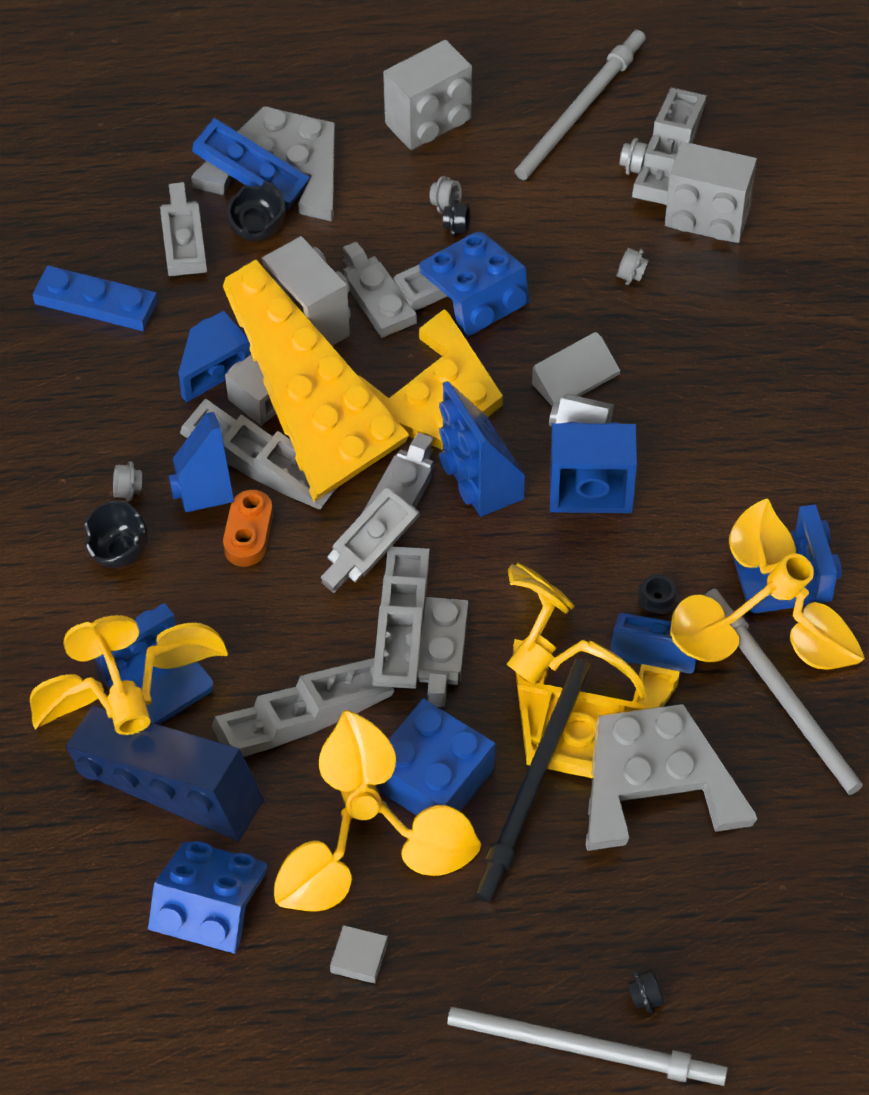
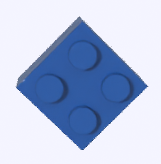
M617 422L607 424L552 423L550 512L632 513L637 468L636 424H621Z
M422 699L390 737L389 741L396 755V766L391 778L376 786L378 792L416 816L424 809L435 805L450 806L461 812L495 770L496 743L425 699Z

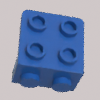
M475 232L468 235L464 239L421 261L419 264L420 273L453 300L456 325L466 338L530 303L525 266L483 232Z
M816 504L799 507L795 531L790 532L795 543L796 553L806 557L814 569L812 580L804 587L809 591V595L804 599L803 606H807L812 602H832L836 580L841 579L842 576L840 559L837 554L831 553L829 547L831 541L829 525L826 520L820 519ZM732 554L745 601L747 602L767 585L769 574H762L760 567L747 568L742 566ZM769 594L749 611L752 613H762L794 608L796 597L790 600H779Z
M165 603L137 616L134 621L137 623L139 636L133 644L121 650L111 651L121 681H133L141 690L147 649L150 646L157 645L156 638L159 633L176 626L174 614ZM101 655L94 658L97 675L110 690L114 684L105 657ZM198 662L172 669H159L153 666L150 688L152 703L146 705L151 723L157 725L163 723L212 692L213 681Z
M184 842L154 882L148 930L235 954L241 943L246 905L265 877L267 864L254 859L251 855L245 853L234 854L212 848V846L204 842Z

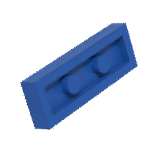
M215 118L193 143V153L244 185L257 187L261 186L264 181L272 183L282 192L286 211L290 209L309 182L310 177Z
M48 265L33 292L34 304L144 331L158 303L156 292Z

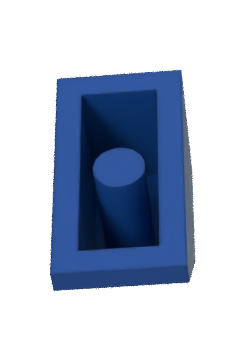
M225 311L202 320L190 329L179 369L181 395L185 402L226 381L225 374L228 373L230 368L235 363L243 361L251 355L247 336Z
M209 412L203 416L173 457L175 474L168 475L173 499L181 498L185 513L234 502L221 428L215 412Z

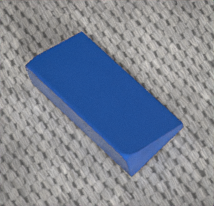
M622 612L618 614L613 630L610 651L621 657L624 661L688 674L693 673L696 659L686 655L673 642L670 636V621Z

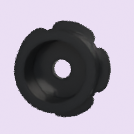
M453 200L451 206H445L443 228L450 229L452 237H456V234H468L471 220L470 204L459 203V200Z
M657 574L646 578L638 589V596H640L638 600L639 605L647 612L659 615L667 614L673 610V605L679 601V592L674 582L665 575ZM654 596H661L662 598L656 599Z
M638 969L634 970L635 980L627 983L632 999L637 1009L646 1007L647 1011L652 1014L654 1013V1008L665 1004L660 986L653 969L639 973Z

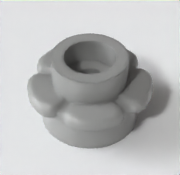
M634 138L631 144L625 143L621 152L620 165L625 166L627 175H630L631 172L639 173L643 166L644 153L648 144L638 142V138Z
M442 176L437 182L432 184L430 202L432 205L437 206V211L440 214H443L445 206H451L453 200L461 202L462 189L459 181Z
M628 247L619 265L616 276L626 280L625 284L627 285L631 283L632 279L640 281L647 266L648 260L642 258L643 249L641 248L639 251Z
M128 461L127 465H115L113 474V495L116 498H126L127 502L132 500L133 494L140 495L142 488V472L133 468V462Z

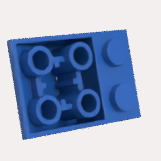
M449 381L444 382L443 401L439 403L440 413L443 418V427L439 428L440 437L443 442V452H440L439 457L445 472L448 475L453 474L458 481V489L463 501L467 505L472 504L478 515L483 517L523 500L525 474L488 417Z

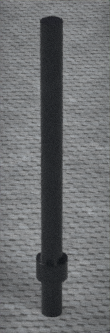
M574 660L497 843L491 844L487 853L485 863L488 865L475 893V896L483 901L492 902L504 872H509L514 862L516 853L513 850L591 668V665L584 660Z

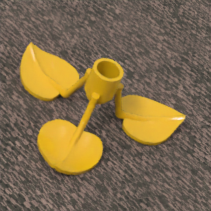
M764 499L748 508L734 523L729 535L730 549L737 562L747 568L760 567L762 574H769L767 585L727 617H725L723 608L717 601L704 595H692L685 598L677 605L672 616L670 636L675 645L686 655L705 662H717L728 658L739 645V636L729 624L738 620L769 594L779 600H790L796 597L793 617L799 623L791 629L790 641L797 655L806 664L817 669L830 670L856 665L865 659L855 636L834 610L824 604L812 602L802 611L804 599L809 595V591L804 587L812 580L814 569L806 557L796 553L794 540L786 526L774 512L769 499Z
M520 563L510 565L508 568L510 585L527 587L538 593L543 608L529 636L525 638L506 665L535 685L548 666L556 671L562 662L581 651L604 659L630 678L641 700H643L646 696V690L633 668L621 657L593 641L581 640L557 657L552 655L556 647L542 637L541 633L555 607L567 614L569 609L566 605L571 610L574 608V605L559 589L551 585L536 571Z
M114 615L99 618L93 623L78 624L68 630L64 637L66 653L72 659L80 662L89 661L104 655L114 685L111 686L110 694L107 697L103 692L102 684L99 681H95L92 677L83 680L79 675L67 674L44 681L36 686L30 695L33 727L36 730L60 716L73 712L99 699L106 709L108 718L113 719L115 730L118 734L132 735L139 733L150 725V717L146 705L152 703L150 688L153 666L159 669H172L209 657H227L226 646L214 629L201 623H184L162 631L156 638L157 645L150 646L147 649L141 690L133 681H121L111 652L124 649L136 641L139 636L137 623L130 617Z
M344 710L336 727L324 743L319 756V769L323 779L330 786L341 791L346 806L341 811L342 822L337 848L332 854L325 843L311 841L293 850L285 859L277 874L274 884L275 902L280 907L289 909L322 911L334 907L345 898L351 885V873L348 866L339 860L345 852L350 820L352 818L369 820L378 812L382 813L401 835L409 838L401 851L403 861L409 868L423 875L439 876L464 867L478 854L481 842L477 838L468 818L459 810L446 805H435L424 809L415 817L412 830L408 829L388 808L387 803L381 801L376 786L388 781L394 772L396 755L392 744L372 722L352 711Z

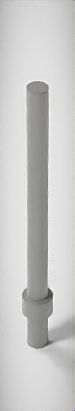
M635 30L622 45H617L607 57L608 62L515 169V174L518 178L527 180L614 76L629 66L634 59L633 54L646 40L643 32Z
M712 589L704 595L714 599L721 605L725 617L735 612L717 589ZM743 616L729 624L739 636L738 647L848 795H852L860 790L863 786L862 782L748 632L749 624Z
M451 1006L448 1016V1025L668 1073V1079L686 1082L687 1078L722 1086L725 1085L728 1067L693 1060L689 1053L673 1050L671 1055Z

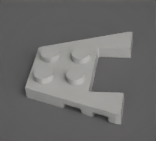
M264 106L237 132L310 177L298 203L299 214L332 221L335 152L334 123ZM206 161L193 173L191 177L192 188L225 195L233 177Z
M683 704L599 716L595 727L592 763L593 781L588 810L590 815L589 829L586 835L587 851L627 844L630 837L620 801L702 789L715 832L754 825L757 820L756 813Z

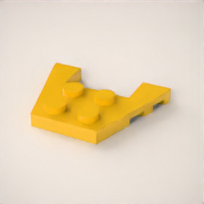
M445 309L419 328V339L442 357L390 398L386 397L359 375V378L408 432L409 437L415 438L418 432L433 437L432 446L443 450V442L440 437L439 428L443 427V418L440 413L439 403L443 401L444 382L449 381L487 417L503 406V395L449 312Z
M514 640L513 654L522 644L523 640ZM641 664L639 678L646 690V696L643 700H641L637 689L635 690L633 701L580 691L548 769L593 778L592 763L595 727L599 716L664 707L678 686L680 671ZM549 666L535 685L515 672L527 765L531 764L563 689L545 684Z

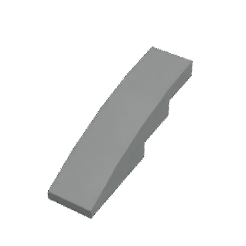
M675 88L670 89L655 120L653 136L645 150L643 166L634 183L632 197L667 205L669 175L681 141L693 143L707 95Z
M206 398L181 428L180 434L188 438L203 416L214 411L221 428L227 464L288 497L319 510L336 491V489L314 503L309 493L310 485L304 471L299 469L295 459V449L288 437L279 431L274 436H271L242 414L235 420Z
M391 547L387 551L382 600L379 607L373 686L416 689L430 549Z
M375 658L301 675L296 687L260 695L257 697L254 707L215 716L212 729L220 743L240 748L244 757L280 746L333 725L339 721L344 710L357 714L392 696L394 689L393 687L373 686Z

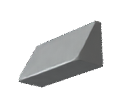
M594 332L537 363L533 367L532 385L553 406L554 402L560 403L561 398L566 394L579 397L620 375V369L602 337L597 332Z

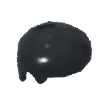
M264 181L261 186L257 187L244 185L238 194L229 201L226 214L230 228L235 234L248 241H263L281 230L286 215V207L282 192L272 183Z
M111 500L101 504L84 521L87 533L85 547L91 558L102 567L122 568L136 562L147 546L148 530L139 512L127 501Z

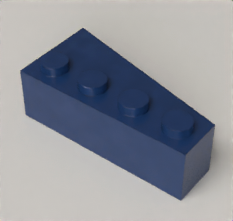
M96 706L90 708L65 746L75 763V769L82 776L90 780H99L237 842L242 838L264 801L240 748L151 722L145 730L139 733L121 735L116 732L113 719L108 718L106 709Z

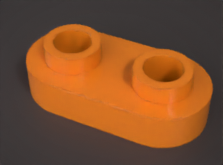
M246 490L236 495L234 502L231 503L223 545L226 558L236 566L248 567L255 565L265 555L273 519L271 499L264 492ZM244 538V539H247V540H249V541H247V542H239L238 540Z

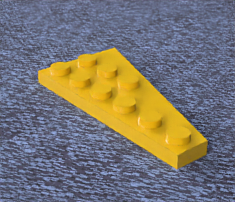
M257 260L252 261L225 278L223 288L239 326L244 328L250 343L249 350L254 362H258L263 373L264 386L285 435L289 436L295 449L296 462L300 471L305 473L310 485L309 493L314 503L406 443L409 436L408 432Z

